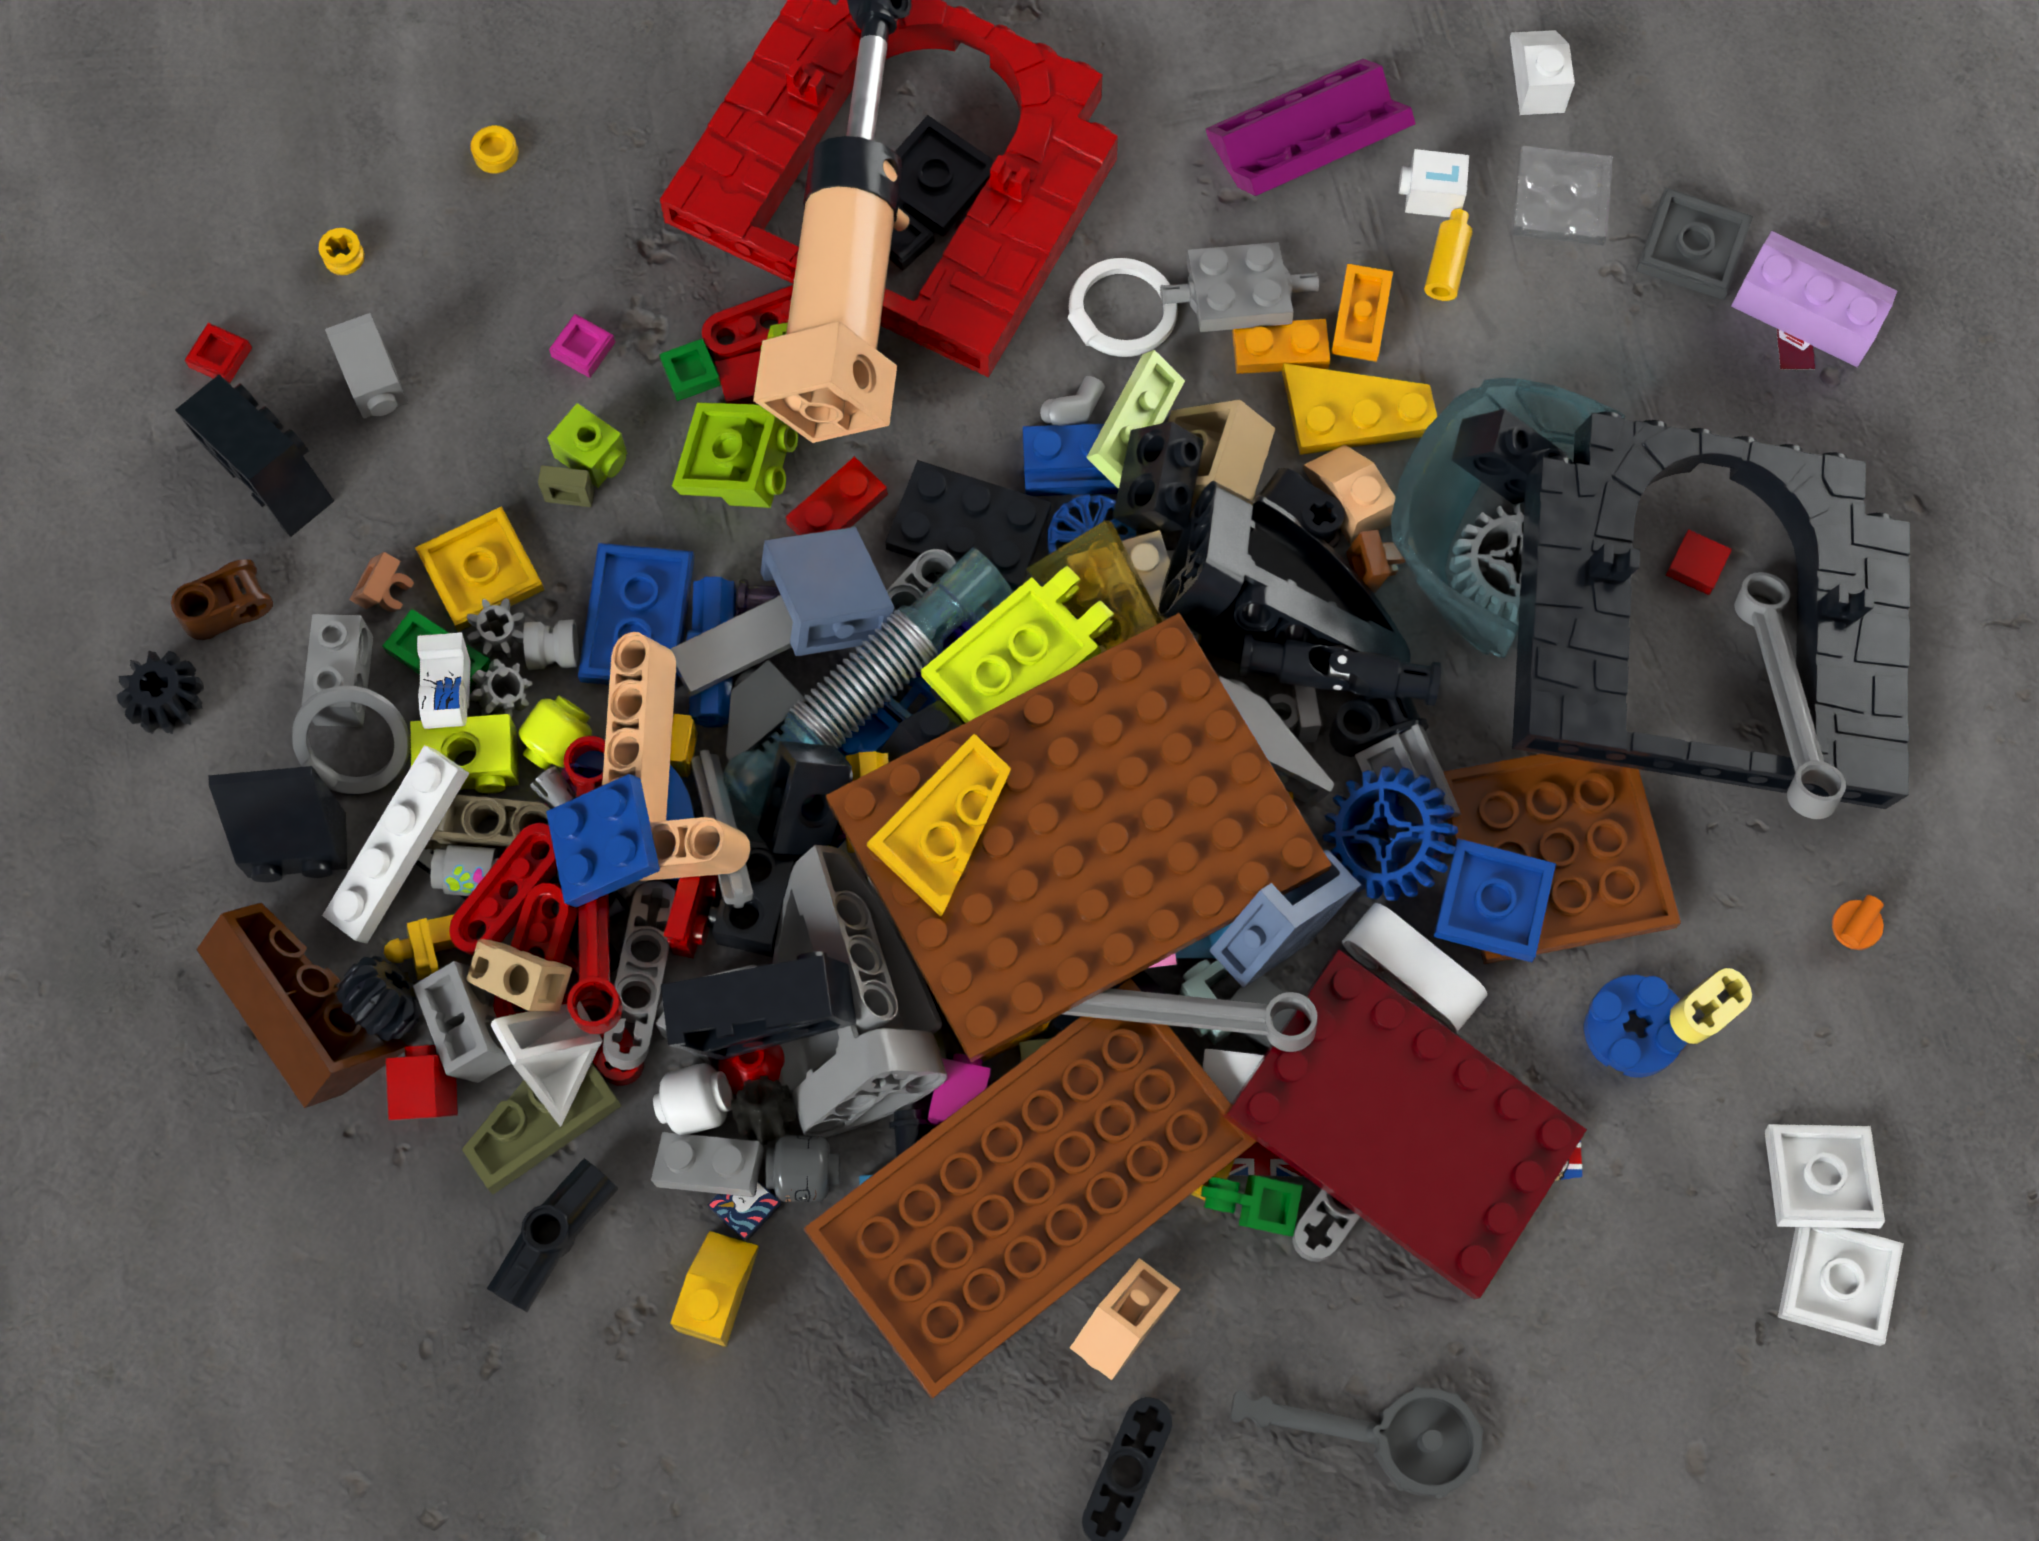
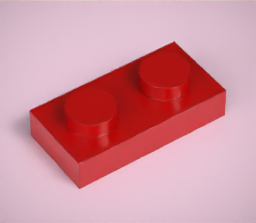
M854 456L786 515V523L797 535L851 528L888 495L887 487Z

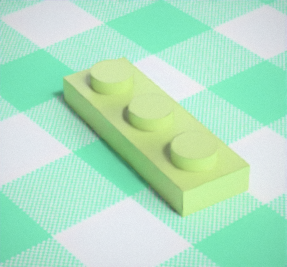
M1155 350L1141 356L1086 457L1117 488L1120 485L1131 430L1162 424L1185 382Z

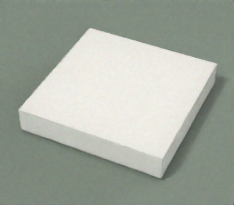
M1769 1124L1767 1126L1765 1139L1777 1227L1878 1229L1882 1227L1885 1217L1871 1126Z
M1795 1227L1778 1318L1870 1344L1884 1345L1904 1243L1851 1228Z

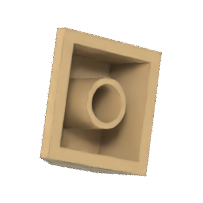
M1241 400L1172 410L1168 422H1174L1204 440L1191 508L1193 509L1201 492L1211 481H1216L1252 501L1268 455L1275 427Z

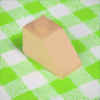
M1343 445L1304 464L1303 470L1311 483L1341 502L1344 508V521L1341 531L1350 545L1360 532L1379 531L1391 525L1398 500L1374 462L1348 446Z
M1139 1258L1097 1306L1070 1349L1081 1356L1092 1368L1099 1370L1110 1380H1113L1181 1289Z

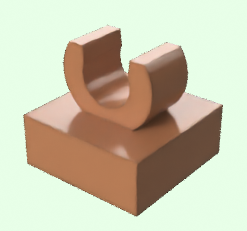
M382 552L370 559L349 600L364 609L379 603L383 609L395 612L400 610L403 604L391 597L389 592L390 586L393 584L401 589L408 590L412 588L414 582L405 574L395 573L401 562L400 560L386 552Z

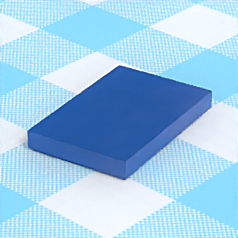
M598 543L578 672L580 682L609 685L613 647L624 634L639 632L668 649L683 643L695 559L693 551ZM676 672V677H675V691H676L677 679H678V674H677V672Z

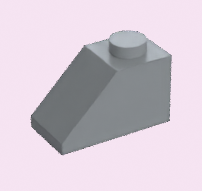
M371 313L325 329L363 419L370 416L387 415L398 406L408 403L391 357Z

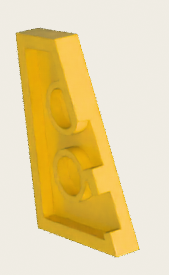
M1283 363L1282 375L1299 455L1331 451L1343 445L1351 448L1433 436L1438 433L1439 421L1431 387L1428 384Z
M973 734L868 841L866 846L935 912L942 916L1011 768L977 735Z

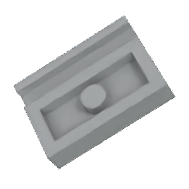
M1416 724L1411 727L1412 729L1402 734L1391 736L1355 754L1362 773L1370 770L1379 778V773L1383 766L1393 768L1396 775L1401 768L1405 767L1413 771L1414 779L1420 775L1430 778L1429 790L1437 787L1445 793L1439 805L1447 804L1452 806L1454 814L1451 817L1461 815L1423 726ZM1398 795V803L1404 809V816L1407 822L1423 824L1422 815L1416 804L1407 795ZM1388 825L1390 830L1387 829V832L1391 838L1395 839L1397 832H1407Z

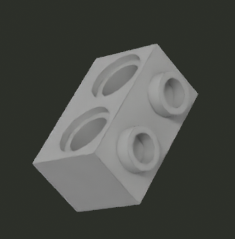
M312 614L302 706L310 697L327 688L357 686L368 689L373 635L361 615ZM355 702L334 703L320 710L313 717L312 722L315 726L364 727L366 705Z
M453 961L414 984L413 988L446 1075L479 1083L512 1063L491 1027L493 1019L497 1018L493 1007L495 995L469 983L466 978L470 966Z

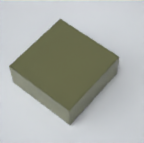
M541 465L538 484L545 502L592 507L595 489L589 471Z

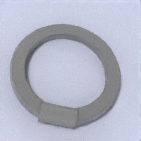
M336 686L316 693L300 708L292 727V744L300 767L312 766L329 790L340 793L364 794L387 786L402 772L410 754V734L401 713L385 697L363 687ZM339 702H355L374 709L386 720L391 728L394 737V753L391 760L384 768L368 776L351 777L335 772L320 760L311 748L309 727L313 717L323 708Z

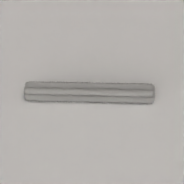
M701 750L700 755L693 757L690 764L703 817L714 818L737 829L719 756L717 754H710L709 750ZM746 863L736 872L718 875L723 899L726 904H733L735 908H742L745 902L753 899L754 893Z

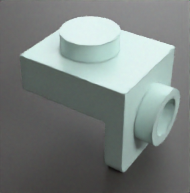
M1207 959L1199 962L1183 975L1186 982L1182 984L1179 995L1217 999L1210 990V987L1226 976L1227 970L1218 960L1212 964ZM1192 1028L1200 1037L1207 1034L1214 1045L1231 1033V1031Z

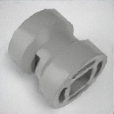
M575 619L559 620L554 625V628L545 626L541 621L524 623L523 643L528 670L544 669L548 664H553L554 661L562 668L578 667L579 641Z

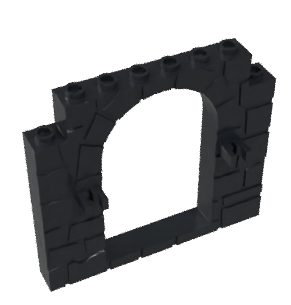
M1614 412L1591 413L1575 431L1573 461L1563 456L1542 458L1526 476L1512 749L1787 793L1795 775L1791 757L1755 751L1748 752L1743 751V749L1694 741L1687 742L1682 739L1639 732L1632 733L1626 730V695L1628 694L1629 670L1627 666L1630 644L1629 617L1631 616L1632 594L1631 575L1639 569L1640 549L1633 548L1632 542L1634 541L1635 515L1639 500L1650 484L1674 474L1690 473L1699 463L1730 468L1729 479L1746 487L1761 498L1780 519L1790 537L1798 570L1796 666L1824 762L1837 768L1846 781V790L1840 802L1887 809L1909 795L1908 667L1910 657V618H1908V608H1910V522L1892 519L1890 515L1885 513L1865 514L1866 462L1848 459L1845 454L1838 452H1829L1822 455L1803 452L1800 446L1793 444L1776 446L1759 443L1755 438L1749 436L1731 438L1714 435L1710 430L1704 428L1686 430L1667 427L1666 423L1659 420L1634 422L1621 418L1619 414ZM1811 783L1803 784L1808 791L1815 795L1830 796L1825 789Z

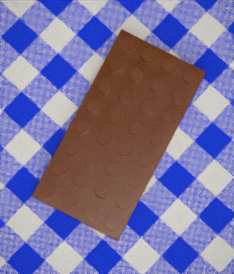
M1129 979L1117 988L1140 991L1132 979ZM1081 1016L804 1227V1231L929 1397L933 1399L1257 1141L1223 1117L1231 1103L1168 1025Z

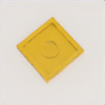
M502 506L415 547L458 632L471 626L467 615H479L483 610V599H486L490 606H500L501 602L507 598L511 607L545 590Z

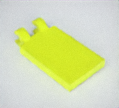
M1068 566L1061 569L1043 587L1031 577L921 669V676L952 710L967 723L1091 659L1098 653V645L1092 639L1099 637L1112 626L1113 622L1110 619L1114 616V613L1100 600L1078 620L1062 603L1070 600L1080 590L1077 584L1081 579Z

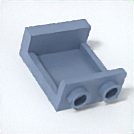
M856 527L764 540L760 573L764 581H775L793 621L790 644L796 656L862 646V641H868L872 644L868 635H874L882 642L876 635L875 629H880L887 635L881 627V623H887V617L893 614L894 605Z
M1324 851L1332 864L1330 871L1290 891L1284 896L1270 883L1255 895L1209 950L1243 988L1307 946L1361 886L1330 851Z

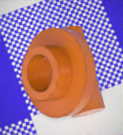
M1866 895L1863 901L1852 900L1842 904L1835 911L1832 918V930L1837 940L1844 946L1854 950H1864L1872 947L1881 938L1884 929L1883 919L1880 914L1884 907L1883 902L1872 895Z

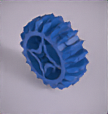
M1383 766L1380 770L1379 778L1370 770L1364 771L1362 773L1363 787L1357 782L1349 780L1346 782V788L1350 793L1348 799L1340 795L1333 797V802L1340 806L1341 809L1338 815L1327 813L1325 820L1335 824V831H1328L1322 837L1324 841L1336 844V847L1331 849L1330 852L1361 884L1356 890L1357 892L1366 888L1367 897L1377 900L1384 892L1387 900L1398 901L1402 889L1406 896L1415 897L1418 895L1417 880L1425 887L1431 888L1435 882L1430 871L1434 869L1445 873L1448 870V866L1440 861L1439 858L1442 852L1450 855L1454 854L1456 850L1455 846L1445 843V836L1457 834L1458 828L1455 825L1443 822L1454 814V809L1447 804L1439 805L1445 793L1437 787L1429 790L1430 778L1420 775L1414 779L1413 771L1408 768H1401L1396 775L1393 768ZM1398 795H1407L1416 804L1422 815L1423 824L1407 822L1404 816V809L1402 806H1399ZM1374 803L1375 808L1372 818L1365 824L1359 825L1366 810ZM1388 825L1407 831L1397 832L1395 839L1389 837L1392 842L1373 836L1383 835L1385 829L1390 830ZM1422 842L1416 856L1406 866L1401 868V865H1405L1406 853L1409 847L1415 843ZM1358 843L1374 847L1376 860L1381 862L1382 873H1376L1365 863L1359 852Z

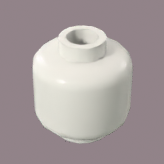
M702 1063L666 1073L660 1082L659 1093L653 1097V1106L660 1123H668L671 1130L678 1135H690L721 1126L727 1117V1111L733 1108V1093L726 1075L722 1071L717 1072L711 1065Z

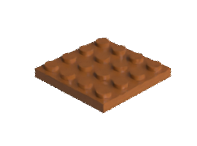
M1536 754L1443 772L1461 812V815L1447 819L1448 824L1455 825L1458 828V833L1451 836L1454 846L1459 838L1556 863L1536 955L1675 929L1681 924L1639 769ZM1480 949L1483 964L1516 959Z

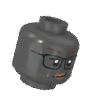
M785 1135L777 1140L775 1148H767L766 1188L774 1189L775 1195L780 1201L820 1202L827 1197L829 1185L839 1184L840 1153H830L829 1143L823 1136Z

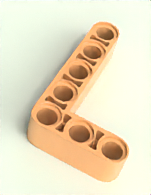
M630 632L618 639L611 655L602 786L627 774L641 779L660 871L640 879V881L736 872L745 865L751 850L750 841L745 833L709 817L666 821L676 658L670 649L639 632Z

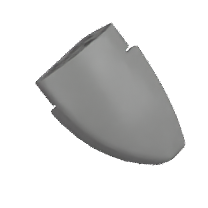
M814 845L796 862L790 874L775 938L773 964L796 960V957L803 953L823 951L827 953L828 957L847 963L849 966L856 1024L780 1045L785 1055V1063L779 1077L780 1088L784 1093L792 1094L803 1135L827 1138L867 1125L913 1104L941 1086L947 1080V1073L934 1035L941 1028V1018L921 971L886 907L847 853L831 846Z

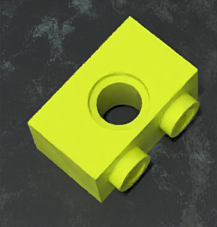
M509 714L467 717L466 726L424 729L421 720L410 721L411 766L424 745L436 749L453 762L460 753L470 750L475 751L476 755L469 764L460 766L469 772L460 790L475 789L481 793H498L504 791L505 786L519 785L517 729Z

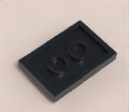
M917 460L885 541L886 550L914 559L931 549L944 550L955 559L958 573L1016 591L1025 582L1051 512V502Z

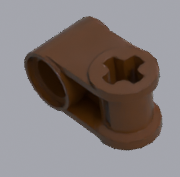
M241 559L230 562L213 573L185 583L177 588L172 595L171 607L188 636L196 640L211 639L240 624L257 620L272 609L273 600L269 594L263 593L255 576L257 574V567L252 560ZM242 588H245L246 594H242ZM208 606L206 611L200 616H189L196 607Z

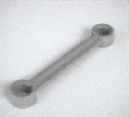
M1764 572L1753 573L1744 579L1736 597L1734 608L1737 615L1743 621L1755 627L1795 769V775L1787 790V799L1791 807L1802 816L1811 819H1824L1835 812L1846 790V781L1837 768L1824 762L1782 617L1790 598V590L1786 583L1775 575ZM1750 595L1765 597L1774 605L1760 603ZM1811 783L1825 789L1830 796L1815 795L1808 791L1803 784Z
M1110 988L1063 1013V1015L1266 1035L1273 1046L1286 1052H1296L1306 1048L1313 1041L1317 1027V1011L1314 1004L1306 996L1295 992L1279 994L1269 1004ZM1284 1009H1297L1308 1017L1311 1024L1303 1033L1288 1036L1281 1034L1275 1029L1272 1023L1274 1016Z

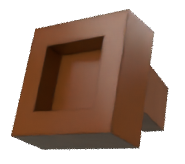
M1378 530L1360 532L1346 551L1349 565L1373 593L1377 592L1388 576L1397 574V564L1405 563L1407 560L1403 542H1382Z

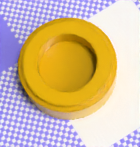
M497 125L484 127L473 136L471 141V152L474 161L485 172H505L518 159L519 151L515 137L505 127Z

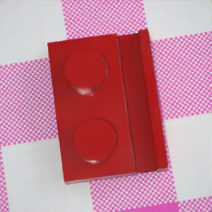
M718 875L683 877L679 879L664 931V937L668 938L667 942L674 955L694 959L697 945H704L706 943L710 927H708V916L706 915L711 898H718L721 891Z

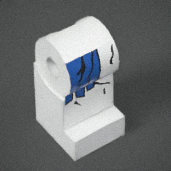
M449 633L417 636V652L420 658L418 698L423 728L466 726L467 708H469L471 661L463 634Z

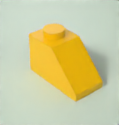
M709 1231L687 1272L670 1322L677 1332L725 1347L727 1346L759 1246Z

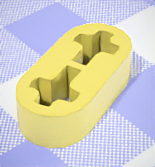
M1724 968L1703 980L1672 1007L1669 1018L1675 1034L1689 1044H1698L1718 1033L1750 1004L1752 992L1748 981L1740 972L1730 968ZM1726 989L1729 996L1725 1002L1721 1003L1717 995ZM1698 1009H1701L1705 1016L1696 1023L1692 1016Z

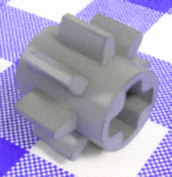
M507 598L501 602L500 606H490V603L483 599V610L479 615H467L468 622L478 629L467 636L470 645L483 642L484 656L490 658L493 651H503L504 655L510 658V647L514 642L523 643V633L516 630V627L526 621L523 612L511 615L509 612L510 602ZM498 620L499 624L503 626L505 634L496 637L490 630L489 623Z

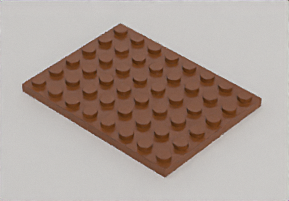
M1180 613L826 795L831 810L970 1062L985 1056L1233 923L1255 895L1270 883L1282 895H1285L1330 871L1332 866ZM975 734L1011 768V771L943 915L940 916L866 845L958 749Z

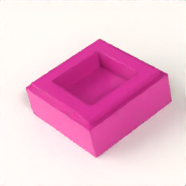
M574 314L549 351L554 359L591 378L615 344L613 334Z

